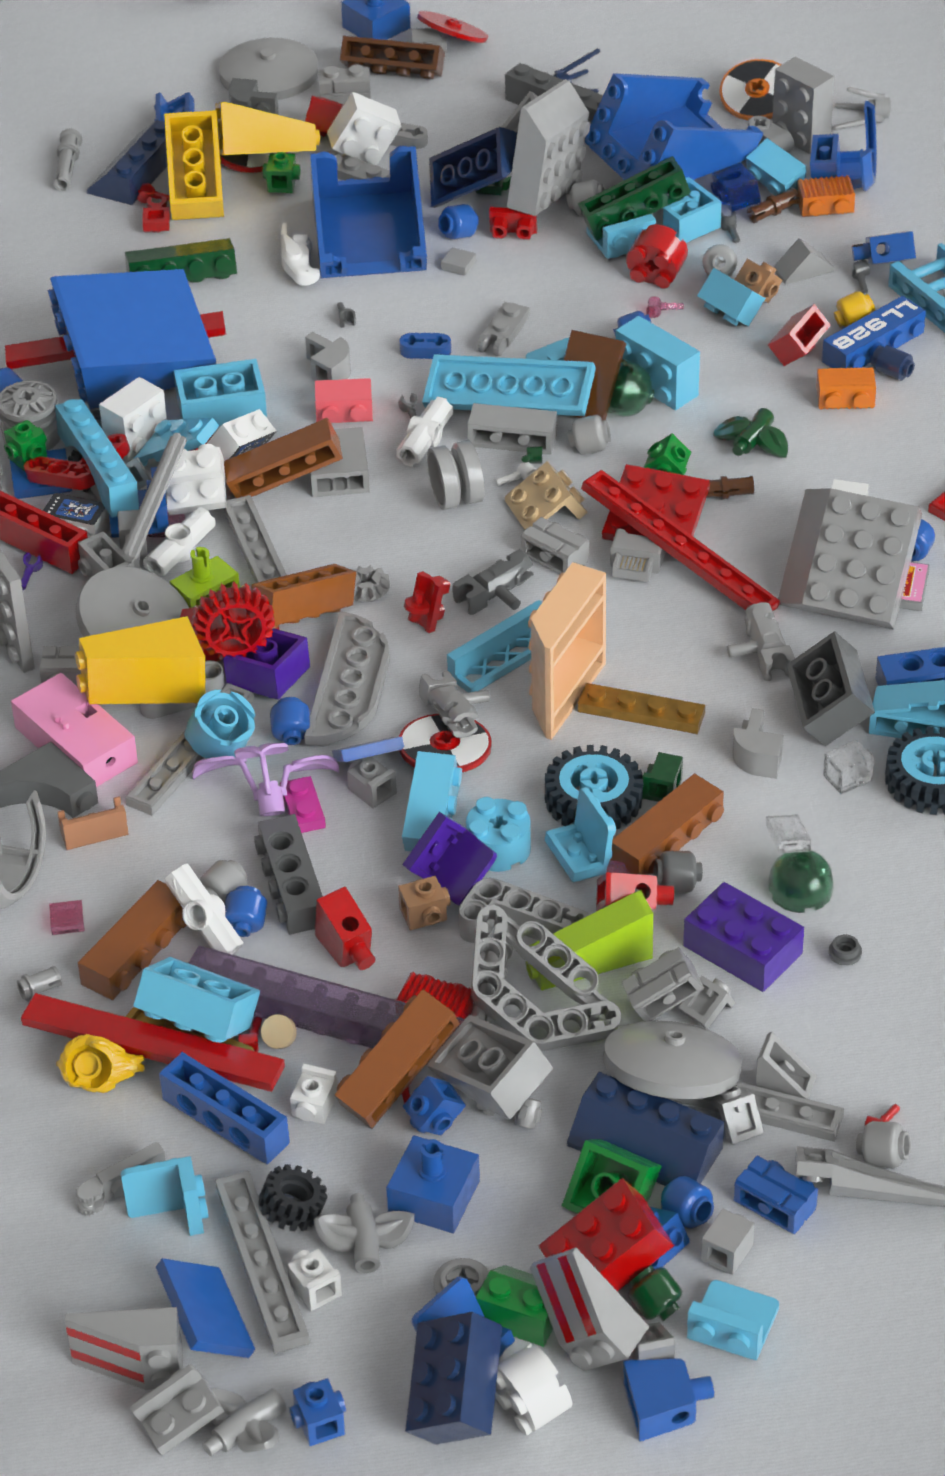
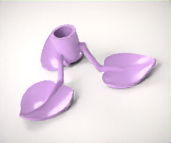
M266 743L258 747L246 746L236 749L234 751L235 757L219 756L200 760L194 764L192 777L194 780L206 772L226 766L239 765L251 787L254 801H258L260 816L265 817L285 813L283 796H287L286 787L290 772L329 769L339 773V765L335 758L328 755L310 756L294 760L292 763L283 766L280 787L277 781H269L265 755L288 751V744ZM248 758H260L264 782L259 783V789L246 766Z

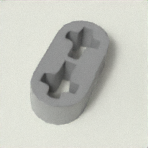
M401 123L402 127L390 145L397 147L415 146L416 149L424 148L428 144L427 129L418 125Z

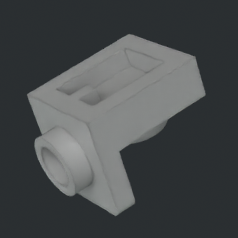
M701 976L700 980L704 989L683 1001L678 1008L682 1013L708 1029L724 1006L727 1005L732 1008L735 1001L729 994L731 989L717 978L711 982L704 976Z
M734 1086L720 1094V1096L711 1099L712 1106L720 1111L721 1119L724 1121L726 1138L729 1143L735 1144L764 1133L754 1093L740 1089L739 1086Z

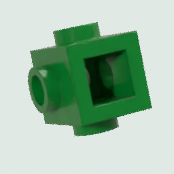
M285 152L270 153L268 163L263 164V179H266L267 192L293 193L295 182L300 180L301 167L300 164H296L295 154Z
M29 420L18 423L4 431L5 452L8 458L23 471H25L24 464L28 460H33L36 457H47L46 435L40 427H36Z
M671 433L649 448L647 452L648 458L644 467L684 475L687 471L686 465L691 451Z

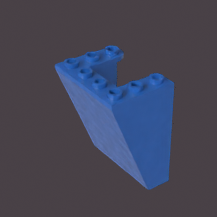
M613 73L590 124L589 133L585 137V144L623 180L671 156L675 158L683 170L685 178L690 177L692 180L745 161L746 157L757 148L763 132L756 126H748L746 130L723 129L708 115L712 102L704 100L702 92L703 89H708L710 84L703 78Z
M398 146L390 152V177L386 178L372 177L370 179L338 181L337 158L333 154L325 151L310 154L312 198L321 278L427 270V251L415 146Z
M184 269L50 277L52 289L47 291L52 304L51 308L55 318V325L59 336L63 335L67 351L73 350L75 357L71 358V362L75 372L74 376L78 386V393L80 399L84 403L87 402L89 410L100 408V403L138 377L143 378L162 390H168L175 387L174 370L216 364L215 355Z

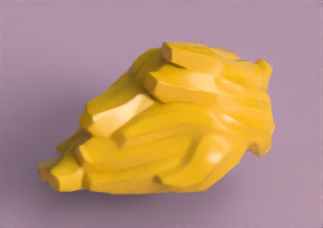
M89 1034L77 1036L67 1042L63 1052L60 1054V1059L56 1061V1066L59 1067L63 1079L70 1087L83 1088L86 1091L100 1093L111 1091L117 1083L133 1077L135 1072H143L145 1069L141 1063L144 1061L143 1055L128 1054L121 1046L103 1037Z

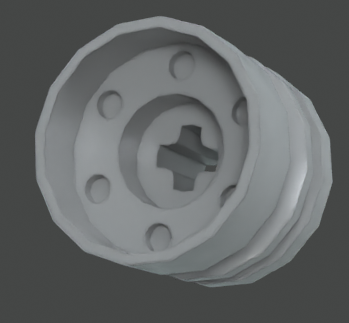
M26 380L16 382L6 387L0 393V419L4 444H6L4 431L25 420H29L36 427H40L44 431L47 442H45L46 451L52 449L60 441L55 412L57 396L51 386L40 381Z

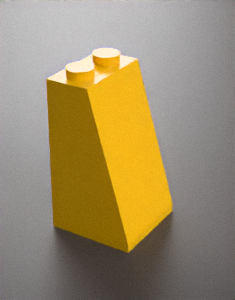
M228 102L215 103L220 155L316 151V145H320L319 130H315V124Z
M187 616L79 638V651L75 652V659L81 674L76 675L79 692H85L89 704L198 703L200 698L206 694L205 655Z

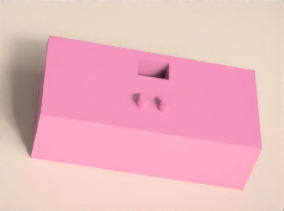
M63 673L57 674L11 700L15 728L37 748L52 742L95 780L96 787L138 763L135 736L98 704H89L85 693H80L78 687Z

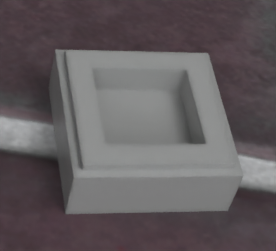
M452 247L441 261V269L466 275L476 262V253Z

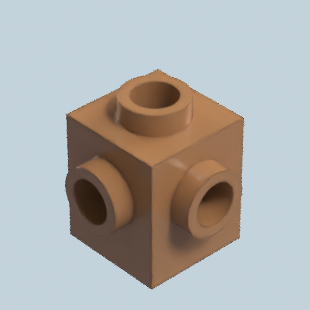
M748 258L734 279L766 298L764 301L767 303L777 294L779 286L783 281L775 275L777 270L769 264L762 262L760 266Z
M436 876L398 886L399 908L410 931L447 921V906L451 905L450 896L446 887L441 888Z

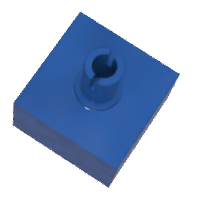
M344 0L341 2L342 27L357 37L388 40L411 28L410 3L406 0Z
M413 1135L386 1187L388 1212L408 1211L414 1213V1222L454 1234L480 1182L479 1154L442 1144L435 1139L429 1140Z

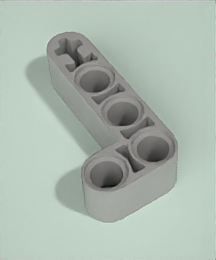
M489 877L475 883L459 907V929L463 940L474 943L478 913L487 905L501 907L506 915L519 926L528 921H535L542 924L552 934L590 914L576 907ZM488 919L487 922L488 935L495 927L493 919ZM531 934L525 935V936H527V937H530V938H532V939H535V940H538V941H539V939H538L536 936H534V935H531Z

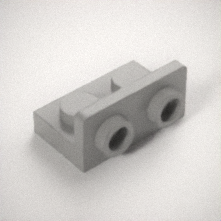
M192 1364L173 1373L170 1379L154 1390L143 1394L130 1407L133 1414L143 1424L156 1449L162 1455L225 1412L206 1379Z

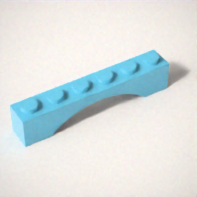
M71 399L62 404L55 405L58 435L66 448L74 446L82 454L92 473L102 504L111 518L118 516L119 511L139 510L136 479L82 399Z

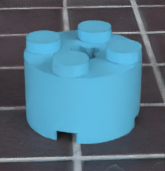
M212 690L204 694L198 701L187 722L184 736L194 751L206 759L219 756L235 757L234 751L245 747L255 730V712L251 704L240 694L232 691L230 694L221 693V690Z
M482 797L477 800L476 806L467 815L466 828L497 853V859L489 871L503 872L511 870V865L520 862V865L524 863L531 852V823L526 805L520 801L492 799L490 797Z

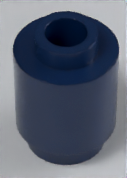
M882 345L878 346L871 360L872 366L876 367L877 371L900 381L911 376L915 367L911 354L889 345L885 347Z

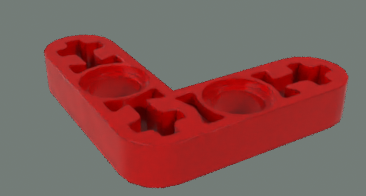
M117 433L107 436L123 459L130 452L126 435ZM36 457L24 464L27 479L32 483L74 490L88 489L96 484L84 458L79 462L49 457Z

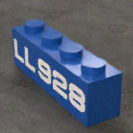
M901 296L823 339L822 362L830 368H862L871 363L873 353L878 346L882 345L885 347L889 345L898 348L924 333L926 310L906 297Z

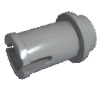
M52 966L31 976L27 974L22 975L21 979L17 980V988L23 999L29 998L31 1000L35 993L39 994L62 986V982L59 981L62 979L58 969Z

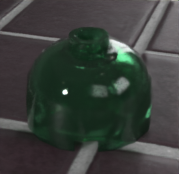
M622 359L608 413L628 417L637 415L646 405L652 402L654 389L652 388L649 373L641 365Z
M805 848L792 849L784 852L774 861L768 878V889L772 893L774 903L781 908L796 913H805V908L815 907L816 911L824 907L830 901L833 894L832 868L825 858L816 851Z

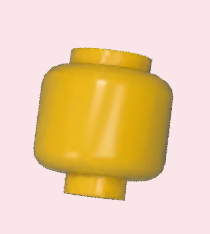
M855 291L837 301V311L833 312L839 327H847L876 311L868 294L864 295L862 292Z

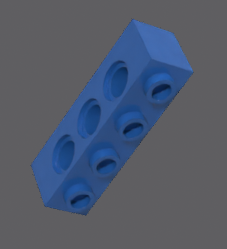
M945 647L877 656L875 679L878 686L945 680Z
M181 1052L159 1073L164 1101L266 1165L290 1143L287 1116L185 1053Z

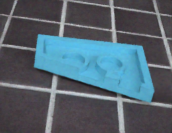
M213 418L163 420L155 427V433L134 458L138 457L143 466H146L148 460L152 458L157 462L160 461L169 438L176 432L186 437L187 442L184 449L187 451L196 449L207 442L219 425Z

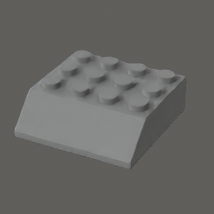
M564 79L521 107L507 208L536 216L571 191L574 183L581 182L582 180L580 168L581 162L586 155L585 137L590 130V122H588L589 111L569 80Z
M832 488L805 489L778 597L780 600L779 605L894 630L922 518L919 506Z

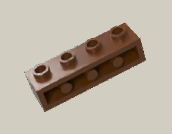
M343 36L340 61L347 68H350L352 65L369 67L371 72L376 74H386V71H393L396 75L410 77V73L420 74L419 77L424 79H434V76L442 77L445 51L440 45Z

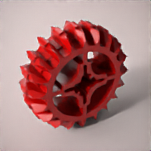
M234 581L230 588H226L221 583L219 591L216 592L210 589L209 597L201 596L200 605L194 606L195 615L192 616L191 622L202 649L207 650L210 656L217 653L220 660L226 655L246 657L247 652L250 651L256 654L257 646L266 647V638L272 637V628L275 627L273 607L270 605L265 594H261L257 587L250 590V586L247 583L238 588Z

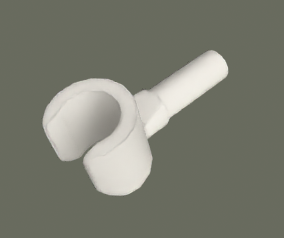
M522 462L516 472L496 479L497 485L500 486L521 478L525 480L537 469L529 462Z

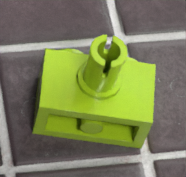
M196 547V554L195 550L192 549L190 552L192 569L169 581L182 595L189 608L200 605L201 596L209 597L210 589L216 592L219 591L221 583L226 588H230L234 581L238 588H240L239 573L219 556L209 559V550L205 547Z

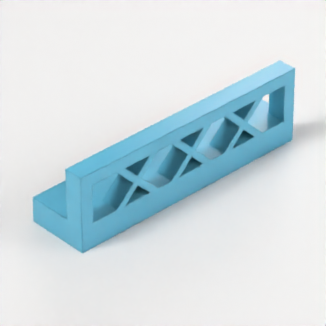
M538 600L447 654V671L452 674L461 688L466 692L480 691L531 660L529 648L522 653L510 652V650L515 647L529 646L531 638V628L528 627L529 617L532 611L537 610L542 602ZM493 660L505 661L501 666H487ZM470 674L482 675L481 678L472 683L465 678Z

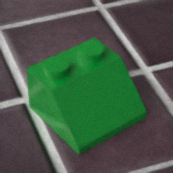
M602 1139L585 1140L561 1206L578 1214L622 1178L648 1202L662 1165Z
M507 1265L490 1270L476 1296L484 1317L503 1325L502 1327L510 1329L514 1337L544 1347L553 1330V1326L533 1274Z

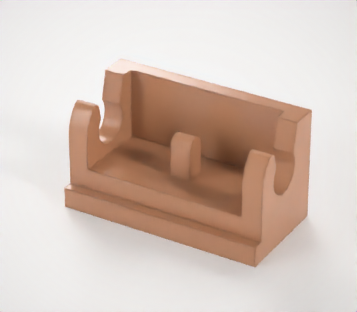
M120 796L113 798V809L97 813L93 812L69 820L65 819L64 810L58 811L59 829L66 849L70 850L129 835L124 805H121Z

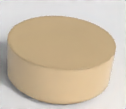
M276 1014L268 1017L261 1027V1037L265 1044L271 1048H287L294 1042L297 1035L295 1023L284 1015Z

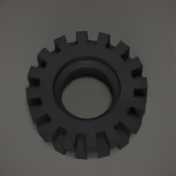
M287 1164L284 1165L283 1169L277 1166L274 1168V1171L269 1172L260 1192L258 1205L262 1206L261 1213L263 1216L270 1214L268 1217L269 1222L273 1223L276 1220L280 1222L279 1228L284 1229L285 1225H289V1231L296 1232L299 1226L301 1231H305L308 1226L312 1228L314 1226V1219L320 1216L327 1200L328 1194H325L327 1188L325 1185H320L322 1180L319 1176L314 1179L311 1177L313 1174L311 1170L308 1169L304 1173L301 1172L302 1166L296 1165L295 1169L292 1170L291 1165ZM285 1194L292 1195L298 1198L300 1201L292 1200L288 1198Z

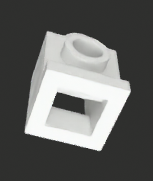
M303 1064L302 1074L290 1097L292 1117L303 1121L325 1123L336 1099L334 1095L337 1092L336 1071Z
M320 1249L311 1253L308 1250H302L293 1256L291 1263L287 1264L289 1282L310 1311L342 1296L340 1272L337 1269L334 1270Z

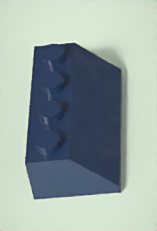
M156 120L140 132L88 187L87 194L133 205L137 201L138 191L141 186L146 183L152 184L168 167L165 121Z
M499 126L430 157L431 207H439L506 178L512 172L518 132Z
M598 1072L582 1096L567 1139V1146L582 1151L585 1140L602 1139L662 1165L656 1181L658 1184L666 1186L679 1176H687L702 1183L723 1149L724 1121L667 1098L635 1090L612 1076Z

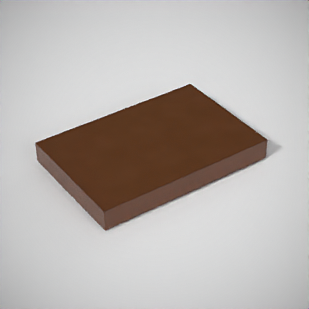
M571 330L563 361L594 362L596 370L585 416L570 417L582 418L599 415L602 420H606L626 342Z

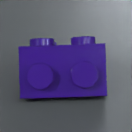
M439 811L402 865L423 879L436 876L441 888H447L450 900L460 906L475 883L482 880L497 859V853L463 825Z

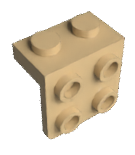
M548 461L505 496V502L525 530L533 526V523L540 517L549 519L564 505L578 519L588 513L581 503L585 500L584 497L574 486L570 488L569 485L573 482L563 470L557 472Z

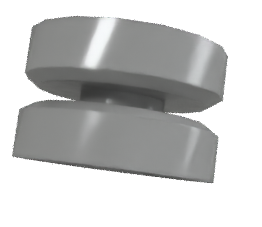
M470 440L453 443L451 452L445 445L428 449L427 464L430 482L435 499L441 510L458 507L460 499L466 504L483 501L485 488L482 468L477 451Z

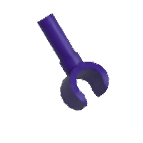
M26 553L23 556V562L26 566L21 579L23 590L26 589L33 572H37L43 567V560L40 555L34 564H29L32 557L30 553Z

